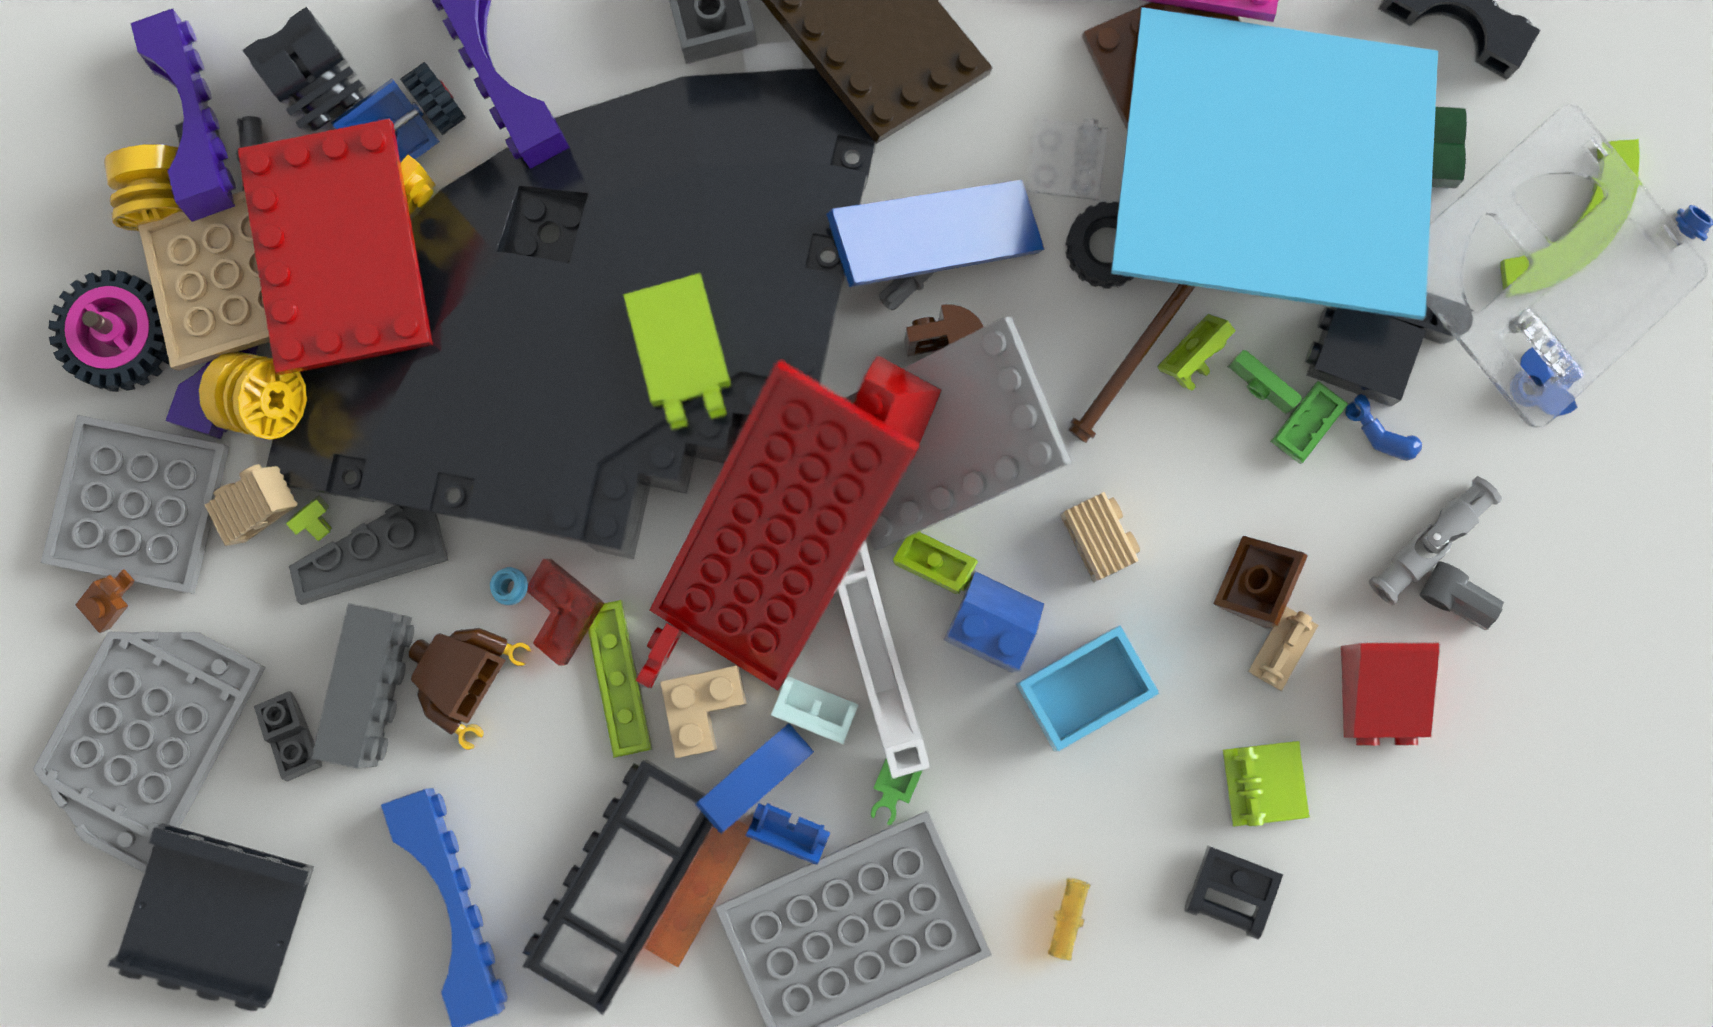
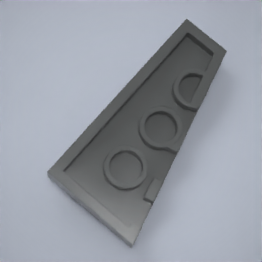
M394 505L385 511L386 514L367 525L365 523L351 530V534L336 543L332 541L289 566L297 602L304 605L448 561L437 513Z

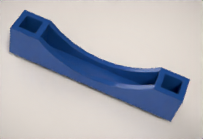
M428 788L381 804L392 842L408 851L426 868L437 884L447 906L451 924L452 953L448 975L441 994L452 1027H464L498 1015L505 1009L504 1002L507 1001L506 989L501 979L496 980L491 966L495 964L494 952L490 943L483 941L479 927L483 926L482 915L478 906L471 904L467 890L471 889L470 878L466 869L459 867L455 853L459 852V845L454 832L447 830L443 816L447 815V808L440 793L436 794L434 788Z

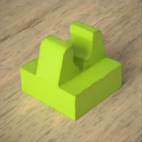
M318 495L291 516L286 524L295 535L306 528L317 541H320L332 530V527L322 516L327 511L329 505Z

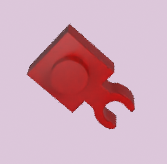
M666 623L663 629L659 627L655 629L647 644L651 652L636 679L638 683L652 688L683 631Z

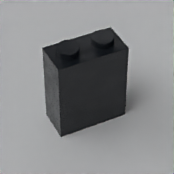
M1332 306L1331 308L1325 307L1318 322V328L1322 329L1319 341L1312 342L1306 355L1305 362L1310 364L1306 375L1352 393L1363 394L1371 400L1390 407L1400 402L1426 330L1379 313Z

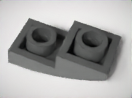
M288 691L254 706L264 741L271 744L281 779L290 781L322 767L320 760L311 759L315 743L292 692Z

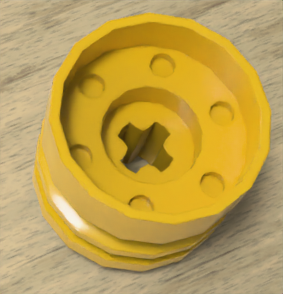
M144 144L121 148L106 155L104 164L107 185L111 189L116 190L109 199L110 205L114 208L111 214L112 222L116 227L139 231L138 225L163 220L174 213L182 211L175 202L168 175V170L178 151L177 147L161 144Z
M244 352L223 354L211 361L202 375L199 387L200 406L206 418L216 427L269 440L283 437L292 431L302 418L307 402L306 385L300 372L278 375L275 373L273 358Z

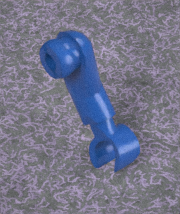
M1359 394L1354 398V402L1347 405L1345 410L1347 418L1362 423L1361 429L1375 450L1404 461L1414 459L1422 450V442L1418 437L1414 435L1405 437L1386 431L1378 418L1374 419L1370 413V402L1365 395Z

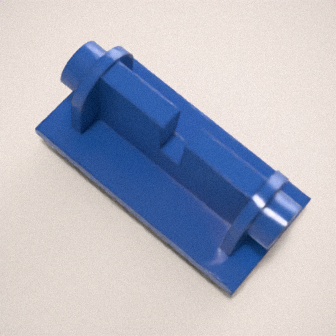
M768 802L766 806L758 803L745 836L818 865L830 835L829 831L824 830L825 826L802 817L798 818L796 825L789 822L792 813L772 806Z

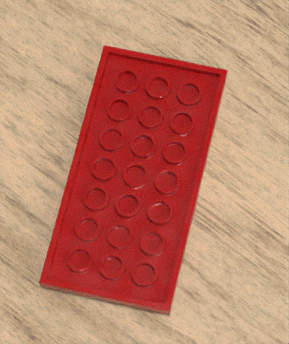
M780 360L774 366L649 611L778 691L784 684L920 445Z

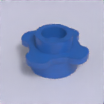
M1689 205L1686 210L1680 208L1677 211L1678 216L1675 218L1678 222L1677 228L1688 238L1695 239L1697 237L1702 241H1706L1708 239L1706 234L1713 226L1712 218L1695 205Z

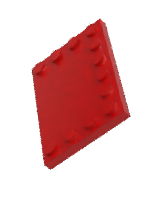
M390 119L238 148L275 373L285 375L433 345L393 122Z

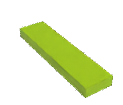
M622 600L585 607L583 609L613 758L653 750L640 685L636 681L638 676Z

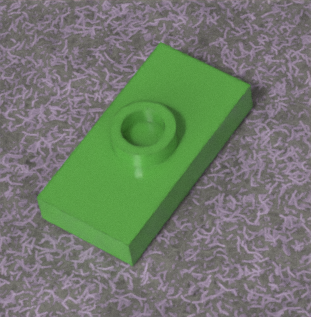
M1242 350L1228 365L1233 372L1248 383L1247 389L1254 396L1261 400L1268 399L1285 414L1294 409L1302 399L1298 392L1246 350Z
M1317 381L1270 442L1296 462L1302 464L1348 403Z

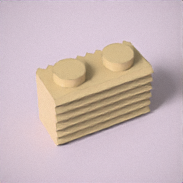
M259 464L251 466L240 472L239 476L241 479L239 481L218 488L213 493L215 499L204 504L225 546L247 542L297 507L298 502L294 500V495L290 493L291 489L287 487V482L283 480L284 475L280 473V468L277 466L262 468Z
M1105 492L1064 511L1060 515L1093 582L1099 581L1139 561L1136 553L1140 552L1139 545L1132 532H1124L1119 522V519L1123 518V514L1114 497L1108 499Z

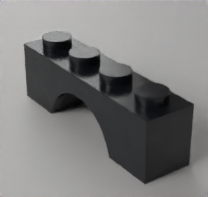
M1383 0L1378 8L1408 26L1413 25L1424 17L1432 15H1444L1456 19L1468 29L1473 37L1476 50L1475 63L1506 80L1520 68L1540 32V29L1532 26V23L1527 18L1521 15H1512L1500 8L1494 0Z

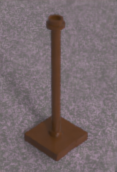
M1178 284L1080 420L1076 418L1071 420L1070 423L1072 425L1068 429L1070 433L1084 443H1087L1090 438L1093 439L1096 433L1092 428L1196 286Z

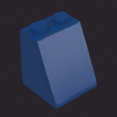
M975 571L943 640L1011 673L1019 671L1037 634L1044 603Z

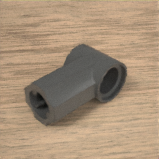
M1439 561L1420 592V597L1441 610L1453 611L1479 628L1488 630L1501 614L1504 601L1468 581L1469 576L1462 570Z

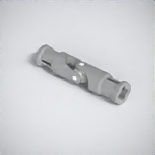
M1479 476L1475 477L1472 480V486L1459 499L1454 498L1441 510L1434 527H1432V524L1424 527L1391 559L1392 564L1378 578L1374 576L1369 580L1373 590L1384 601L1395 605L1398 602L1397 596L1411 582L1417 583L1446 555L1453 541L1468 534L1479 523L1478 517L1492 504L1497 505L1502 500L1497 489L1487 480ZM1421 539L1424 543V548L1428 552L1437 555L1432 558H1424L1418 555L1414 545Z

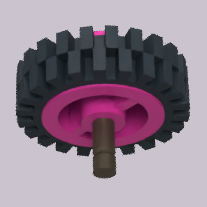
M100 270L101 276L93 272L84 276L87 282L82 283L79 280L72 282L70 285L74 291L71 294L63 291L59 298L65 301L62 308L54 304L51 311L58 315L57 321L49 320L48 329L55 332V336L49 337L50 345L58 349V351L53 352L54 356L58 361L64 363L62 367L68 373L75 375V378L102 390L104 388L109 391L119 392V388L130 391L135 389L134 384L136 383L142 386L150 383L149 375L152 374L158 377L163 372L159 368L162 361L168 365L170 363L152 285L135 275L131 276L127 272L117 270V274L110 270Z

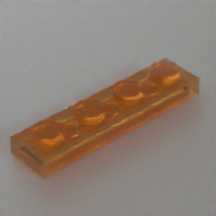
M737 820L722 834L715 827L712 828L645 949L676 967L680 966L751 838L745 836L749 825Z

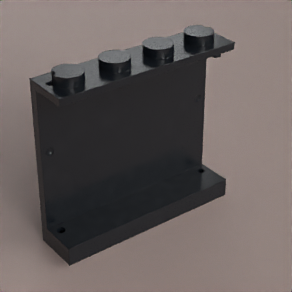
M164 823L154 827L149 841L154 846L118 955L109 961L108 966L119 969L118 974L126 978L142 979V976L157 979V985L166 989L180 990L182 986L197 990L196 995L203 999L218 1001L222 997L235 1001L234 1005L243 1010L257 1011L258 1008L265 1009L272 999L314 866Z

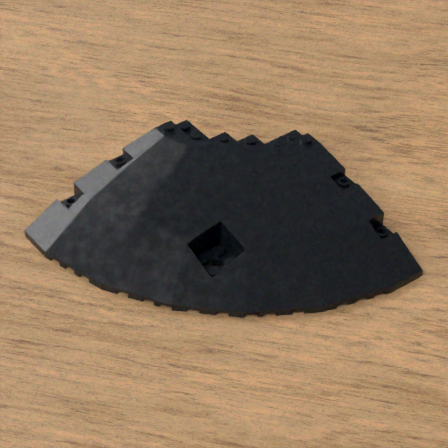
M816 68L683 76L555 117L570 148L530 169L522 157L516 160L507 147L440 189L411 220L433 345L300 371L306 385L307 396L303 416L292 431L283 437L272 440L266 467L277 466L280 468V473L284 475L283 480L287 482V487L334 496L338 495L366 502L376 501L470 521H481L506 526L508 528L585 543L597 552L634 559L650 486L687 494L695 457L725 463L738 438L739 429H743L774 366L780 360L821 384L836 309L845 278V272L826 214L835 208L861 205L876 143ZM854 153L860 159L855 164H849L845 160L846 156ZM547 225H556L560 228V236L553 243H544L540 239V232ZM832 251L836 257L832 262L827 263L821 259L822 253ZM700 273L731 386L720 389L727 415L711 419L704 396L701 395L681 401L688 426L672 430L664 405L653 407L624 294ZM350 471H355L357 474V479L353 484H347L345 481V476ZM452 489L460 491V499L455 503H450L447 497Z

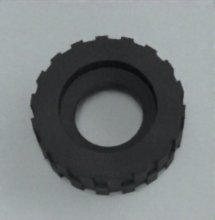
M1104 201L1099 202L1098 205L1087 207L1084 213H1080L1076 217L1066 239V258L1070 261V268L1078 274L1079 279L1087 281L1093 287L1101 286L1103 289H1110L1112 286L1120 287L1126 281H1131L1135 278L1111 274L1112 263L1099 261L1090 250L1091 236L1097 230L1105 227L1116 229L1119 202L1106 203Z

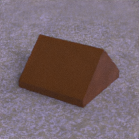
M1242 536L1213 604L1267 629L1278 626L1308 555L1304 552Z

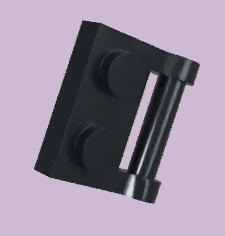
M1207 846L1193 888L1187 897L1184 911L1195 916L1201 913L1246 931L1247 936L1258 940L1264 931L1283 874ZM1211 888L1255 905L1256 908L1253 915L1249 916L1205 899L1207 889Z

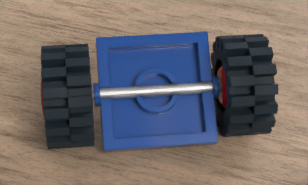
M425 62L400 79L419 105L415 102L411 104L396 82L391 78L333 120L331 124L335 129L390 119L394 124L400 163L407 155L417 159L440 142L422 119L424 115L422 111L428 116L441 135H444L466 119V116L453 100L454 97Z

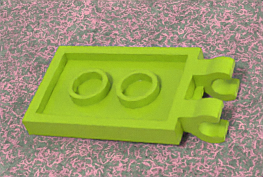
M700 273L624 294L653 407L664 405L672 430L688 426L681 401L701 395L704 396L711 419L727 415L720 389L731 386Z

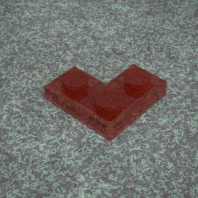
M543 559L528 584L527 592L551 613L533 641V644L558 666L568 665L604 602L553 559Z

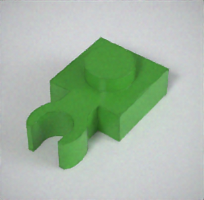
M885 759L873 789L883 792V795L873 805L871 817H875L878 808L887 807L891 811L887 824L891 825L897 815L896 803L898 799L909 804L923 770L892 779L887 759Z

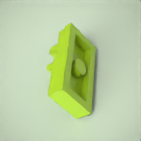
M1207 314L1157 368L1161 372L1173 376L1182 387L1194 390L1196 386L1191 381V375L1197 371L1199 374L1207 376L1210 373V369L1204 361L1223 349L1227 340L1236 330L1228 320Z
M921 532L905 538L893 558L896 566L956 595L966 590L972 580L971 573L978 563L977 559Z

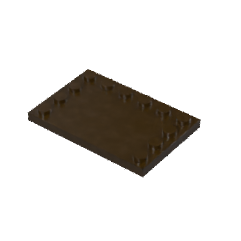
M761 0L876 144L989 76L993 69L991 64L938 0Z

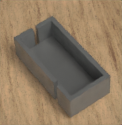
M348 603L311 759L353 768L377 767L378 761H383L388 748V738H384V727L387 725V722L392 723L396 714L397 701L393 700L396 685H401L405 675L406 664L402 662L405 647H410L414 636V625H410L412 617Z

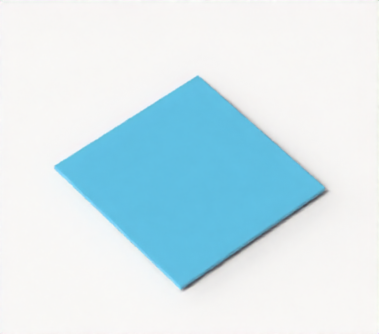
M1142 8L1111 274L1423 320L1426 314L1438 51Z

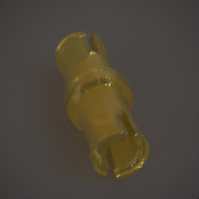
M1067 877L1060 910H1055L1053 919L1056 920V925L1047 954L1063 960H1072L1078 929L1083 927L1085 922L1082 914L1088 890L1091 886L1090 883Z

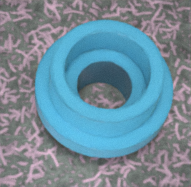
M506 567L497 571L491 578V593L494 599L501 604L515 605L527 593L528 581L525 574L519 569ZM511 581H514L513 589L509 593L508 585Z

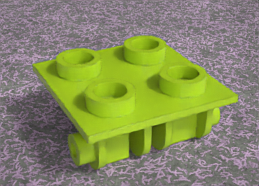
M1299 741L1223 749L1233 827L1244 825L1259 826L1264 825L1263 823L1310 818Z

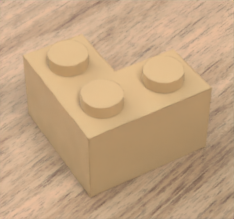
M733 666L661 681L675 758L717 750L710 712L747 704L740 667Z

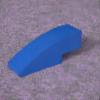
M788 723L695 805L718 832L722 834L813 754L814 751L791 724Z

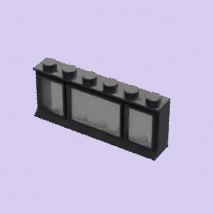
M642 760L640 766L633 763L622 781L627 786L620 799L613 797L602 816L607 819L600 833L595 830L593 831L582 850L588 855L581 867L574 865L563 882V885L568 888L561 901L554 899L545 912L543 919L548 922L541 935L534 933L523 950V954L528 957L522 967L528 968L595 1008L602 1015L609 1009L612 999L629 974L630 968L647 943L653 928L666 910L671 897L688 872L690 864L704 844L713 826L695 805L706 794L648 760Z

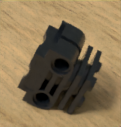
M307 7L290 17L286 25L274 35L258 39L242 50L250 60L253 68L280 103L288 104L291 101L295 102L286 109L289 115L297 117L301 113L304 114V117L295 122L300 129L310 127L312 131H316L332 120L329 113L341 105L343 109L347 110L364 98L360 92L366 88L359 79L352 84L349 82L357 74L350 66L341 71L340 68L348 63Z

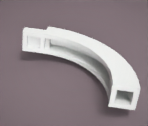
M864 542L838 587V592L893 779L930 768L893 644L867 545Z

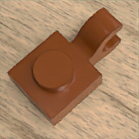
M124 569L115 579L108 575L105 578L93 581L75 605L99 633L109 630L128 607L121 597L133 585L134 579Z

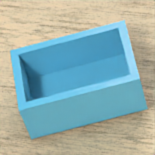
M1121 626L1112 628L1016 683L1018 690L1053 751L1064 749L1160 694Z

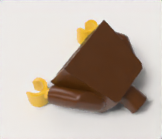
M482 628L456 630L450 637L438 633L430 644L423 639L417 640L411 646L408 655L411 660L418 664L411 675V682L419 688L417 696L425 717L450 735L456 733L459 736L458 741L462 748L473 749L475 746L465 739V732L473 731L482 738L484 736L483 730L476 724L464 726L461 722L469 723L506 661L500 656L505 654L509 656L510 661L514 665L524 666L526 665L525 663L514 660L513 651L519 647L530 652L531 649L525 643L508 644L506 638Z

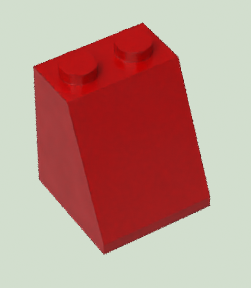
M876 356L863 378L853 405L920 445L942 390L881 356Z
M1356 643L1341 646L1344 738H1356V745H1380V738H1394V745H1418V738L1431 737L1440 652L1439 643Z

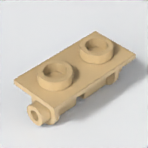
M1286 606L1279 625L1271 629L1248 672L1282 691L1319 625L1311 621L1313 618L1302 611L1297 613Z

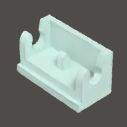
M788 676L771 715L843 744L859 704Z

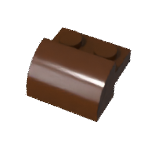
M952 304L941 305L938 321L935 322L934 317H924L912 321V326L906 327L904 344L907 357L938 351L984 328V326L973 312L962 306Z

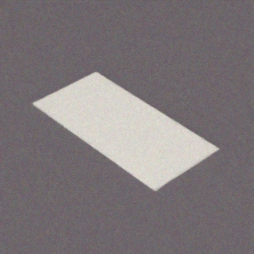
M794 41L757 44L755 47L743 49L745 72L803 68L802 52Z

